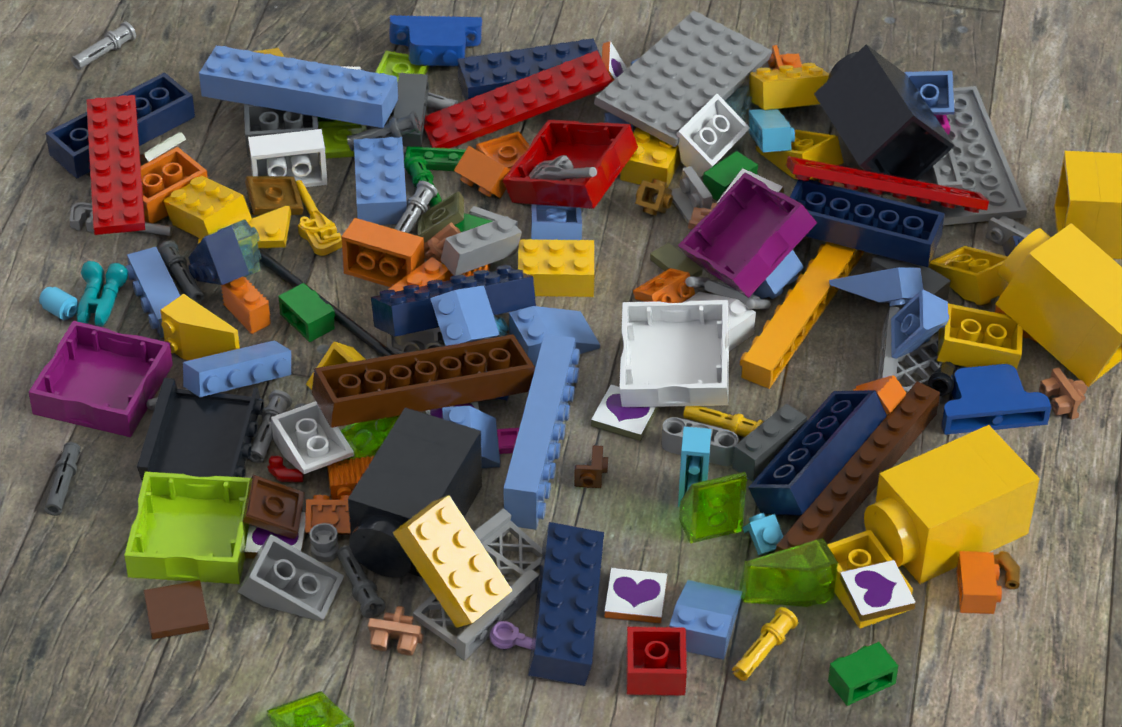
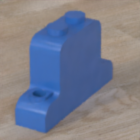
M390 15L389 40L395 45L408 46L409 61L414 65L458 66V59L465 58L466 46H477L481 43L482 17Z
M999 364L960 368L955 372L954 389L952 391L954 400L948 401L944 406L941 424L944 435L973 432L987 425H990L994 430L1048 425L1051 411L1049 398L1043 393H1028L1024 391L1018 372L1012 365Z

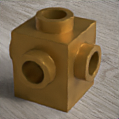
M652 179L651 183L642 180L636 192L635 204L642 206V212L656 216L657 212L666 213V209H669L673 202V195H671L673 190L666 188L667 183L660 180Z

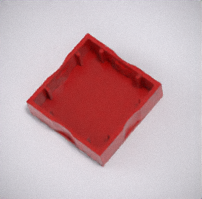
M548 120L533 139L528 150L517 160L504 177L503 182L512 203L594 209L638 149V145L630 124ZM562 155L568 157L574 168L595 167L597 170L595 177L564 179L563 181L530 179L529 176L532 170L541 162L551 161Z

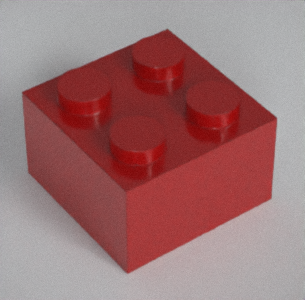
M627 627V695L685 696L687 678L686 627Z

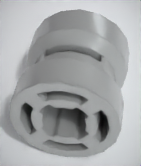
M328 523L315 525L309 534L312 557L319 562H330L337 557L336 553L339 549L337 529Z

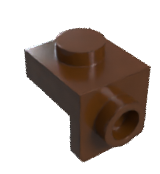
M593 445L591 465H575V487L601 488L602 473H608V457H603V446Z

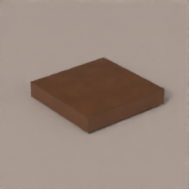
M253 474L249 482L242 522L295 540L299 531L305 492Z
M200 580L144 590L152 640L209 629Z

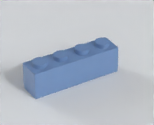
M152 247L127 254L128 265L125 267L128 270V280L134 281L132 284L136 296H141L140 302L144 313L149 312L148 319L151 328L157 329L160 338H163L164 333L161 325L160 310L177 299L180 294L157 247Z
M275 340L183 362V387L198 397L291 375V350Z

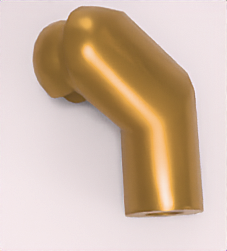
M1000 551L999 554H994V563L999 564V568L1003 567L1006 571L1005 586L1008 589H1017L1020 585V566L1008 552Z

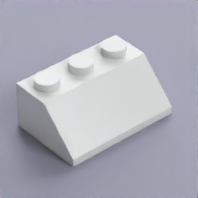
M718 94L676 133L679 137L678 146L681 162L686 167L692 166L699 178L704 172L713 167L750 129Z

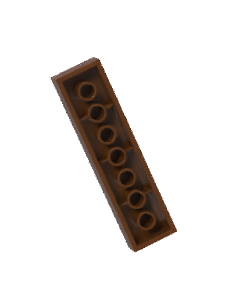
M514 334L314 368L312 395L329 426L333 428L399 416L404 408L421 412L526 393L530 390L535 366Z

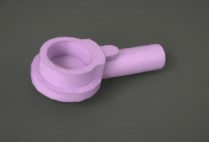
M498 622L490 630V641L497 648L508 649L517 645L531 649L532 638L519 633L518 627H515L510 622Z

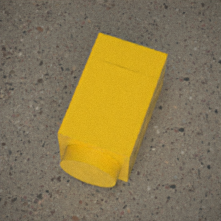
M1064 151L1054 203L1056 231L1058 233L1072 223L1112 259H1122V153Z
M1072 223L1052 237L1041 228L1031 232L1015 247L1001 265L998 275L1008 285L995 304L1077 378L1083 381L1087 387H1090L1122 361V267Z
M987 425L879 473L876 502L869 505L864 513L866 531L871 529L891 559L895 561L897 567L903 565L917 582L922 584L956 568L959 551L991 552L1029 533L1040 478L994 429Z

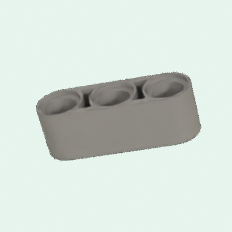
M677 417L668 418L663 422L661 445L665 451L681 455L684 427L711 429L709 463L721 466L733 464L734 446L738 444V436L734 432Z

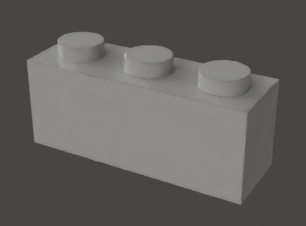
M508 216L445 238L441 261L454 276L466 273L515 255L522 232Z

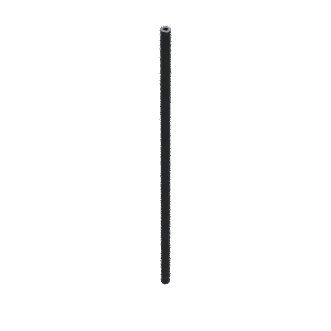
M261 248L246 249L293 287L304 283ZM318 294L326 304H330L335 311L334 319L382 357L396 355Z

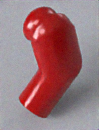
M271 456L269 458L268 471L278 481L303 482L304 474L298 469H287L283 465V458L281 456Z

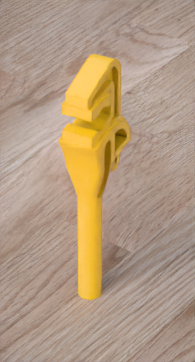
M297 180L296 184L300 198L310 214V219L308 217L300 218L298 234L303 239L308 240L314 253L320 256L328 255L342 248V238L340 233H337L335 223L319 212L304 183L301 180Z

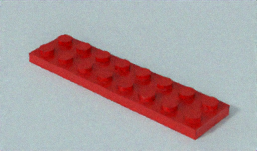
M594 51L426 115L424 129L432 148L450 149L602 91L612 83V79L598 51Z
M135 95L86 99L94 234L102 235L146 230Z
M788 156L786 166L795 175V178L809 181L810 177L819 179L820 183L826 185H834V182H839L848 189L858 190L860 186L867 188L870 193L882 195L883 191L892 193L893 197L907 199V196H912L916 198V201L931 204V200L940 202L941 206L947 208H955V205H960L964 207V210L979 213L980 209L987 211L989 200L981 193L791 156Z

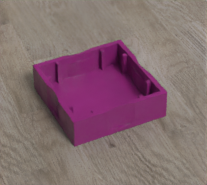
M745 172L724 194L714 209L692 229L678 246L687 257L702 267L703 270L749 298L817 222L801 203L781 192L771 190L764 182Z
M73 321L59 342L55 355L44 366L28 392L32 413L46 418L131 437L148 409L147 401L155 397L164 378H166L173 366L170 343L138 335L121 334L107 328Z

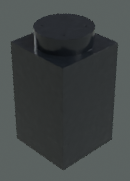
M867 44L858 52L851 53L840 59L830 71L828 81L814 93L858 165L866 171L918 181L955 147L908 75Z
M404 408L348 498L351 534L349 546L355 558L363 566L385 577L397 578L407 573L422 577L392 532L433 501L448 495L462 516L465 517L482 488L481 431Z

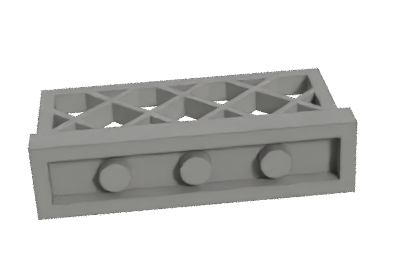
M892 306L889 307L883 322L877 380L891 375L895 376L897 380L903 378L909 385L908 387L902 386L907 394L916 383L910 376L911 374L916 372L923 379L919 382L929 385L928 380L930 376L924 368L930 366L936 371L943 362L937 361V356L931 358L925 351L932 348L937 354L938 338L935 340L931 338L917 350L895 359L892 357L891 318L900 310V308ZM918 354L924 362L918 364L912 356ZM905 360L911 368L904 370L898 362Z
M504 508L474 531L483 547L487 545L493 550H499V554L502 556L503 551H518V561H509L522 570L526 568L524 569L525 572L529 569L536 571L540 568L542 548L510 521L512 515ZM510 532L518 539V544L502 543V537ZM522 552H533L539 558L534 562L522 561ZM504 577L507 582H515L518 577ZM423 579L422 586L431 592V589Z
M487 545L484 548L491 559L496 562V566L501 574H513L518 577L515 582H507L513 590L475 622L468 624V626H463V631L456 637L446 630V626L454 625L450 618H445V611L434 594L412 613V617L456 648V655L464 661L490 637V630L495 624L507 621L538 590V573L532 569L525 572ZM441 609V618L430 619L424 615L428 610Z

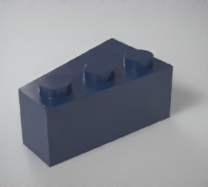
M232 226L205 236L188 257L190 265H188L192 277L200 282L224 285L249 274Z

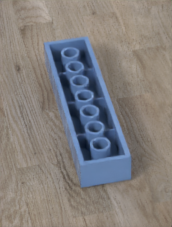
M216 45L199 72L201 96L379 128L385 126L398 101L397 76L228 48L226 46Z
M544 334L504 485V509L512 515L510 521L520 528L537 530L539 519H544L546 503L543 502L544 499H549L551 483H548L549 479H554L556 463H553L554 459H559L561 443H558V441L564 439L565 424H563V421H568L570 405H568V402H573L575 386L572 385L573 383H578L579 368L575 367V365H578L580 349H575L576 338L552 334Z

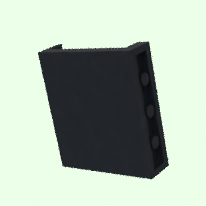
M164 378L137 464L141 481L143 482L145 472L175 473L195 477H245V461L251 457L252 437H256L258 431L257 418L258 415H262L264 410V400L260 399L258 388L253 389L252 396L215 393L198 397L187 389H178L175 379Z

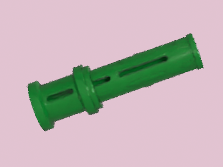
M421 156L409 159L406 162L405 169L408 174L412 175V183L416 188L419 181H426L434 186V176L431 171L427 170V163ZM439 193L428 203L430 208L442 201Z

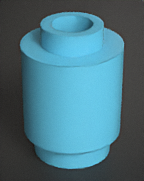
M47 287L40 294L39 302L43 309L58 318L68 320L77 313V299L58 287Z

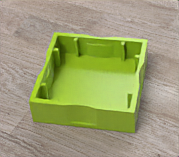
M145 472L138 498V513L132 524L124 555L128 578L177 581L200 580L201 582L240 584L250 525L242 522L251 478L227 476L195 477L185 474Z

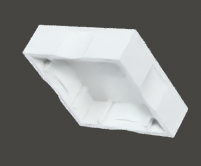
M728 300L688 301L683 303H665L660 301L623 302V353L620 362V397L622 407L728 405Z

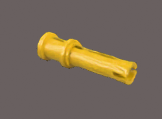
M685 406L683 413L685 419L730 430L737 436L742 437L749 435L764 422L763 420L757 422L744 418L743 414L738 413L733 416L703 406Z
M779 607L774 613L775 617L769 623L762 626L759 638L732 668L733 674L742 681L748 680L752 672L760 665L772 648L781 645L788 631L798 625V619L792 611L785 607Z

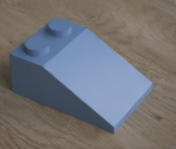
M531 204V239L582 240L581 208Z
M898 267L829 280L831 286L877 302H889L890 307L905 306L923 289L920 268Z
M531 306L509 312V335L514 334L535 367L544 334L576 338L575 349H580V354L600 349V343L581 311Z
M687 580L675 605L669 627H686V652L725 659L743 591Z

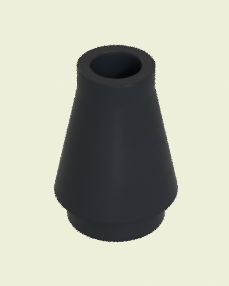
M943 362L928 380L929 387L939 391L940 396H945L954 389V374L956 371L954 364Z

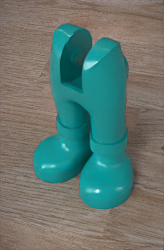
M87 261L81 269V275L87 285L78 304L77 322L88 324L91 313H95V326L103 327L110 317L118 295V289L127 282L128 270L119 263L110 264L106 272V284L104 285L101 298L98 299L105 281V273L99 263Z

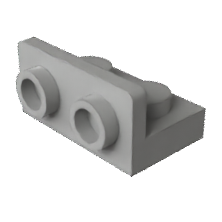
M692 166L682 168V179L679 182L680 187L672 189L671 194L673 195L674 204L688 224L694 207L711 209L712 195Z
M1002 216L999 220L992 217L988 222L986 238L1002 246L1011 236L1025 238L1034 230L1007 216Z

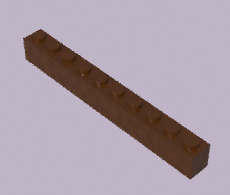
M918 381L913 385L896 408L888 414L776 545L775 568L796 579L801 577L820 554L821 547L828 545L878 485L879 473L892 468L937 415L940 398L939 391Z

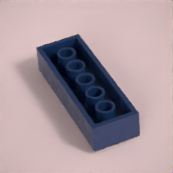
M594 38L460 58L458 59V82L466 101L594 51L599 53Z
M165 72L121 94L126 96L135 95L139 146L195 117L193 95ZM87 112L46 132L49 155L76 179L90 172Z
M798 179L790 195V198L801 203L817 222L805 235L806 237L929 267L942 236L945 215L942 212L834 185H826L814 180L805 181Z
M504 265L497 267V271H475L473 276L455 275L450 277L449 281L431 280L427 282V285L421 287L418 285H407L403 287V290L397 292L395 290H383L379 292L380 295L371 297L374 327L394 337L438 328L439 324L430 298L454 290L477 286L485 287L493 315L536 306L533 276L523 273V270L512 269V266Z
M875 390L833 391L748 487L760 513L796 516L804 514L887 417Z
M549 522L542 546L528 676L585 686L593 658L604 532Z

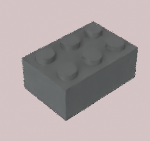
M244 104L247 157H250L248 137L318 129V118L316 116Z

